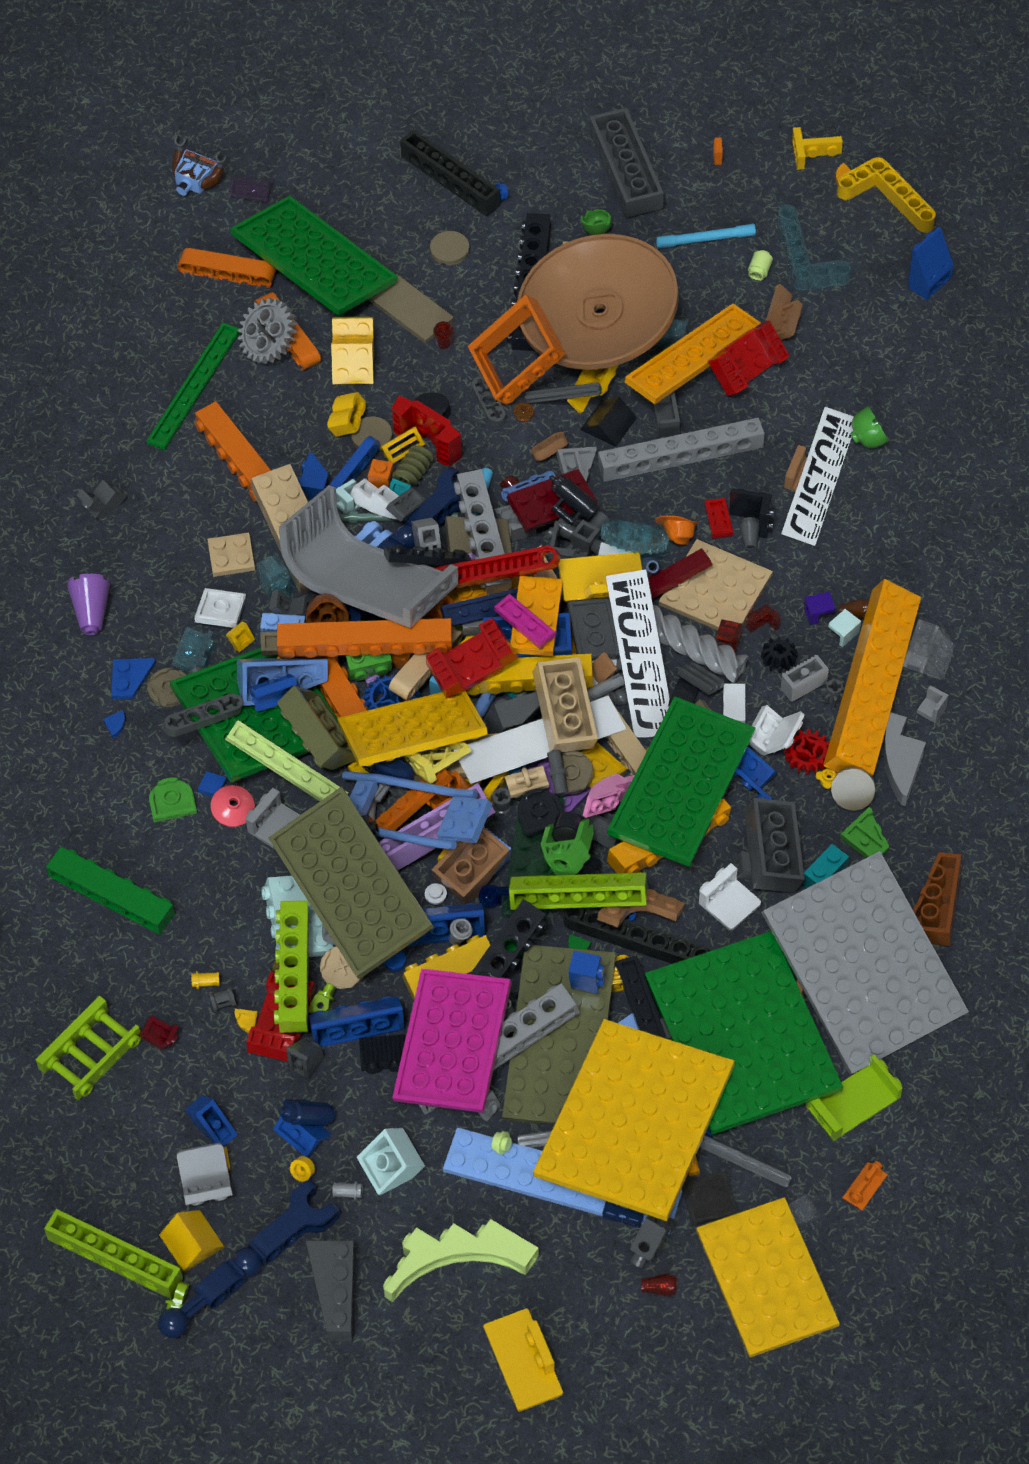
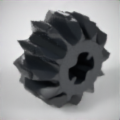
M778 636L776 641L770 638L768 643H764L761 652L764 667L769 666L770 671L777 668L779 674L782 668L789 671L790 666L794 667L796 664V658L798 657L795 644L789 643L788 638L784 641L781 640L780 636Z

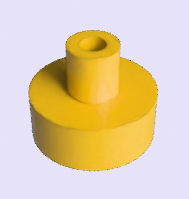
M300 1156L291 1163L290 1172L296 1180L304 1182L314 1175L315 1166L312 1160L305 1156Z

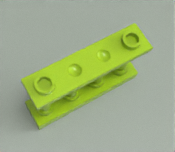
M98 996L35 1059L38 1069L44 1074L49 1069H54L73 1084L72 1090L77 1100L82 1096H88L93 1089V1085L130 1048H135L141 1040V1037H139L140 1027L135 1025L128 1031L107 1014V1002L101 996ZM97 1021H102L122 1037L114 1047L92 1031V1026ZM81 1037H86L106 1053L98 1063L76 1047V1042ZM65 1053H70L90 1069L82 1079L60 1063V1058Z

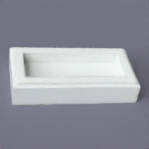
M724 683L723 715L745 723V684Z

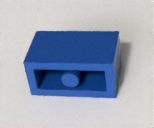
M573 951L568 971L571 989L598 994L599 988L604 987L606 973H604L605 965H602L601 956Z

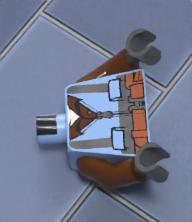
M177 135L174 142L178 147L174 152L172 162L173 175L178 185L176 188L177 192L182 196H185L189 190L200 194L204 189L217 185L224 171L223 166L230 163V157L225 155L222 160L224 153L218 152L216 154V161L187 149L184 152L183 148L188 146V140L184 137L183 143L179 144L180 136Z

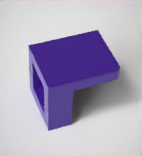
M830 592L805 597L804 610L810 625L818 624L819 615L835 611V605Z

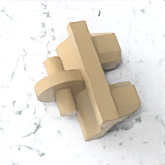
M543 766L529 770L522 768V772L505 776L511 798L522 797L526 792L533 789L542 788L545 790L549 788Z

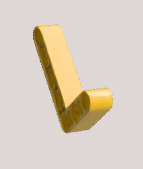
M880 157L873 158L839 177L837 196L840 199L849 200L876 186L920 232L928 233L933 230L935 211L885 159Z

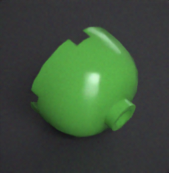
M868 406L855 414L851 423L853 432L850 434L856 444L860 442L864 447L876 448L888 442L884 431Z

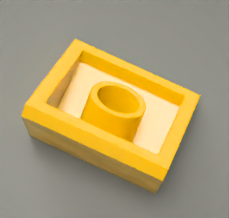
M200 1210L177 1213L159 1234L183 1272L225 1248Z

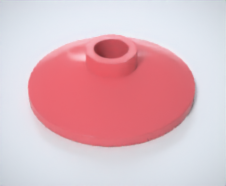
M229 785L222 787L213 795L211 800L213 817L220 824L227 827H237L245 824L248 812L251 809H255L252 795L240 786ZM236 801L237 805L232 806L229 802Z

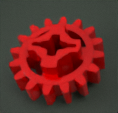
M807 729V733L799 730L798 736L794 735L792 745L787 749L784 748L785 761L790 762V768L797 767V773L805 770L806 775L809 774V770H813L815 774L818 772V768L824 770L825 767L823 765L830 741L826 742V736L819 737V731L812 734L810 729Z

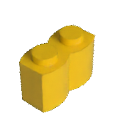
M358 392L335 398L332 406L333 412L327 421L328 429L335 437L356 433L359 430L366 401Z

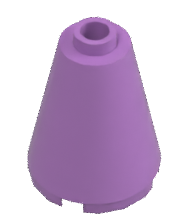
M81 574L79 579L74 580V577L70 578L67 581V587L80 630L85 632L86 635H96L102 629L110 589V579L107 578L105 580L101 574Z

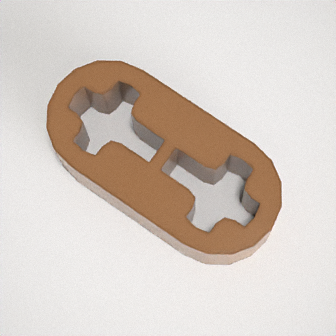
M555 433L535 445L531 449L534 459L536 461L544 460L556 453L558 449L565 447L568 444L565 433Z

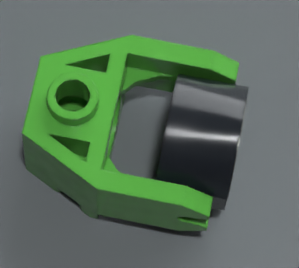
M559 813L556 816L555 823L545 827L541 847L545 860L555 875H576L582 869L584 863L591 857L588 852L594 835L593 825H589V819H585L578 813Z

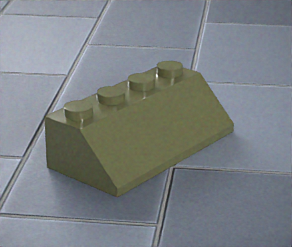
M294 685L277 702L281 708L280 713L285 719L290 721L292 724L291 729L303 740L302 745L312 753L314 762L320 768L324 767L334 770L356 760L338 725L337 719L318 693Z

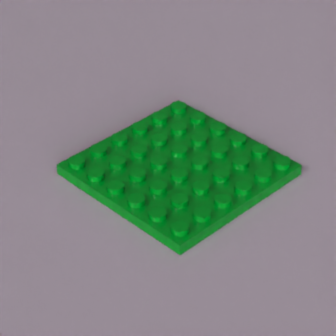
M261 648L174 679L170 681V688L184 710L228 694L240 696L237 683V659H276L279 655H261ZM316 686L308 688L307 690L316 692L320 695V697L323 699V701L330 709L334 717L337 719L336 715L334 714V712L332 711V709L330 708V706L328 705V703L326 702ZM254 705L242 706L240 714L197 729L230 782L268 768L225 740L238 720L295 758L309 753L302 745L303 740L291 729L292 724L290 721L285 719L280 713L281 708L278 705L259 712L255 710ZM214 708L209 709L207 711L211 715H217L219 713V711ZM189 716L192 722L199 721L197 716Z

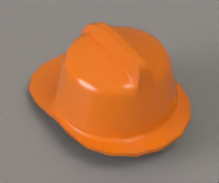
M660 516L655 518L656 523L664 526L668 540L674 541L678 545H688L690 539L694 536L695 525L699 524L679 516Z

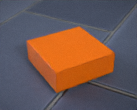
M715 138L713 146L714 164L722 165V138Z

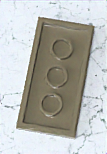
M396 274L398 276L397 283L369 298V301L423 343L427 344L454 322V317Z

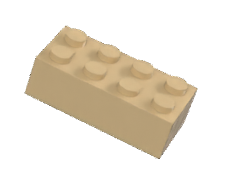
M580 657L538 662L532 673L549 751L560 750L561 752L593 748L598 740Z

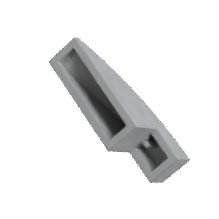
M890 712L884 740V763L894 794L900 804L906 806L924 755L926 742L903 736L907 717Z

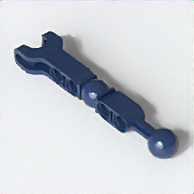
M449 467L437 478V490L405 521L406 525L398 527L394 536L390 535L389 538L382 541L377 547L384 550L385 547L401 545L412 549L415 543L411 521L432 517L439 527L445 521L446 516L450 517L455 511L460 510L459 501H461L460 495H456L454 483L457 482L459 471ZM473 493L468 494V496H470V497H475V496H477L476 494H473Z
M312 1180L303 1182L292 1191L289 1208L249 1241L248 1247L237 1250L232 1260L229 1258L204 1277L194 1289L196 1295L180 1308H168L161 1313L158 1320L160 1332L168 1338L182 1336L187 1330L188 1320L204 1306L208 1305L210 1309L217 1307L246 1282L245 1277L256 1275L261 1265L264 1267L267 1263L274 1260L305 1233H321L326 1231L339 1219L341 1210L331 1203L322 1209H314L309 1206V1201L317 1192L316 1184Z

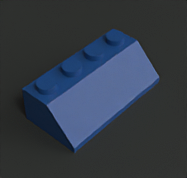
M482 903L422 908L434 928L408 946L450 942V926L456 919H466L470 922L472 934L469 938L479 935V937L485 936Z
M387 996L373 1002L363 1001L358 1005L349 1007L339 1006L330 1011L320 1010L308 1015L313 1042L321 1047L354 1041L361 1037H373L405 1030L403 1009L398 996Z

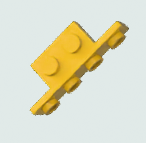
M618 365L602 369H583L575 385L598 382L602 386L601 394H599L601 396L607 392L611 379L616 375ZM598 395L569 398L567 402L578 413H582L590 398Z

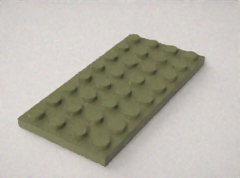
M340 787L268 837L358 979L434 928L430 919L343 787Z
M531 945L526 952L524 951L516 1011L519 1012L524 1009L531 1000L539 999L545 995L549 988L562 983L576 1003L580 1013L510 1059L502 1115L503 1120L555 1125L603 1020L609 1019L616 952ZM573 951L601 956L602 965H605L604 973H606L604 987L599 988L598 994L571 989L568 971ZM555 1006L548 1007L545 1012H552ZM536 1019L528 1020L526 1025H532Z

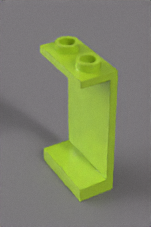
M875 1054L870 1056V1065L841 1082L843 1085L842 1091L806 1103L807 1109L833 1141L901 1098V1082L897 1077H893L889 1073L885 1062L882 1059L879 1060Z

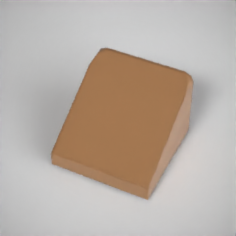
M605 652L592 663L593 677L597 683L609 679L617 670Z

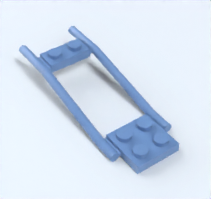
M344 771L342 774L343 780L357 781L350 799L361 816L367 815L379 787L378 783L452 797L438 830V839L379 828V834L376 835L378 837L454 850L457 847L456 841L477 843L493 805L488 799H476L478 797L476 790L451 788L382 774Z

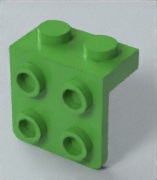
M371 654L345 655L350 681H361L368 676H382L392 671L390 654L378 656Z

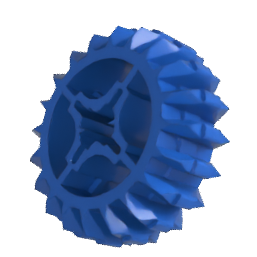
M394 673L392 677H388L385 674L383 676L384 679L377 677L376 683L370 682L369 688H365V695H363L362 699L365 700L364 706L368 707L367 711L405 701V699L389 690V685L395 676ZM417 691L410 700L420 698V692ZM380 694H383V696L379 699V701L376 702V703H374L375 700H376V698H377Z

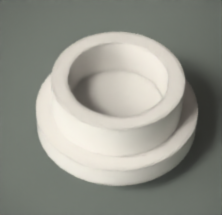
M431 884L425 889V899L430 904H441L447 898V890L441 884Z

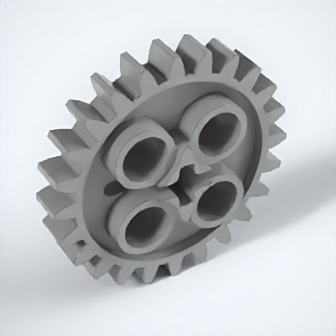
M268 298L267 301L261 299L260 304L254 303V309L248 308L249 315L243 314L246 320L240 321L243 328L238 329V332L242 333L238 340L242 341L239 347L244 349L243 353L248 355L247 358L257 363L267 364L268 361L274 363V358L281 359V353L287 354L286 347L292 348L289 342L295 341L292 334L297 333V330L293 329L297 322L293 321L296 315L291 313L292 308L288 307V304L278 299Z

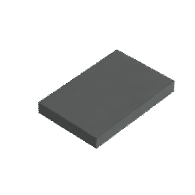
M610 598L567 602L576 654H591L592 661H595L604 652L610 659L619 658L620 653Z

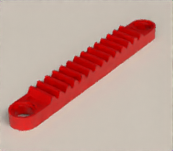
M543 546L452 564L458 567V585L454 589L551 570L558 566L561 558L560 553L551 546ZM549 552H552L553 559L550 562L545 563V555ZM449 565L436 567L435 569L444 571Z

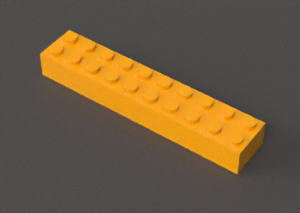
M883 579L872 589L823 766L837 773L843 768L855 766L865 769L871 776L874 775L919 608L920 596L887 579Z

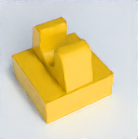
M243 621L226 634L227 639L237 652H241L255 641L247 623Z

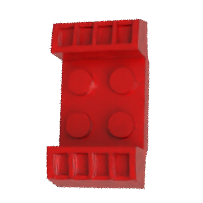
M763 321L721 349L707 362L726 395L730 396L748 387L747 382L771 365L783 362L790 355L771 321Z
M400 395L391 407L393 432L399 436L412 427H416L421 437H427L436 446L437 461L450 467L462 458L461 434L451 426L450 420L419 401H411Z
M493 618L479 624L481 629L479 634L448 652L442 654L438 648L426 656V665L446 699L470 689L503 670L507 664L518 658L501 627Z
M270 972L266 982L267 995L256 1027L251 1026L247 1038V1053L288 1062L286 1050L292 1044L300 1041L303 1032L280 1033L279 1024H275L274 1010H279V1004H275V990H279V983H275V973ZM308 981V1008L317 988L315 982ZM289 985V986H287V987H288V988H293V987H295L296 985ZM295 1005L287 1006V1008L295 1007Z

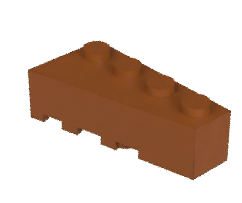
M938 853L928 875V880L920 892L918 902L914 905L913 911L931 944L951 946L962 873L961 854Z

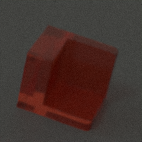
M721 619L716 635L718 641L732 644L735 654L741 638L742 623Z

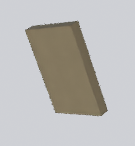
M446 516L445 526L448 551L453 552L459 549L467 554L473 553L476 555L475 550L471 551L469 546L470 532L465 531L464 520L466 517ZM495 518L504 553H512L508 519ZM484 530L478 531L479 534L487 533ZM484 549V550H482V551L485 552V553H490V552H491L490 549Z

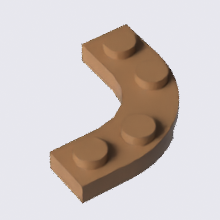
M648 889L646 906L602 907L598 913L597 920L619 927L630 913L647 911L676 921L683 912L685 903Z

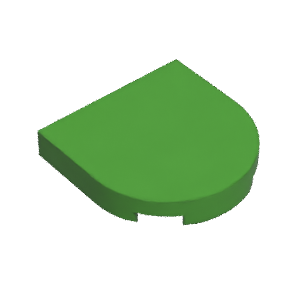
M178 778L160 780L149 794L154 822L197 814L192 788L189 784Z

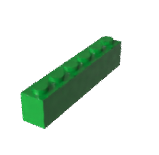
M60 847L46 866L48 877L161 935L175 915L173 904L168 899L155 896L149 889L136 886L130 879H123L117 876L111 869L99 867L96 862L80 857L72 849L67 850Z

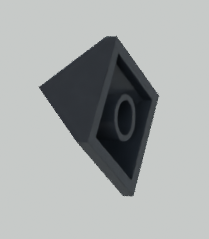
M618 396L601 400L580 430L616 447L637 417Z

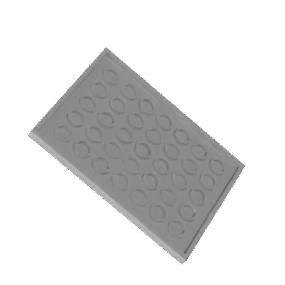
M880 851L761 912L850 1075L870 1065L871 1055L875 1054L880 1060L969 1012Z

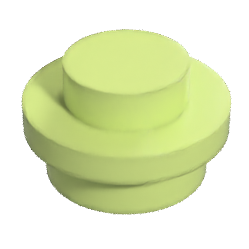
M508 1132L495 1133L492 1139V1150L496 1151L497 1154L503 1155L506 1151H509L512 1139Z

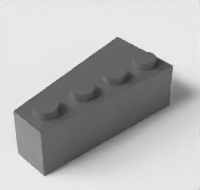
M306 1241L328 1341H352L355 1269L354 1241Z

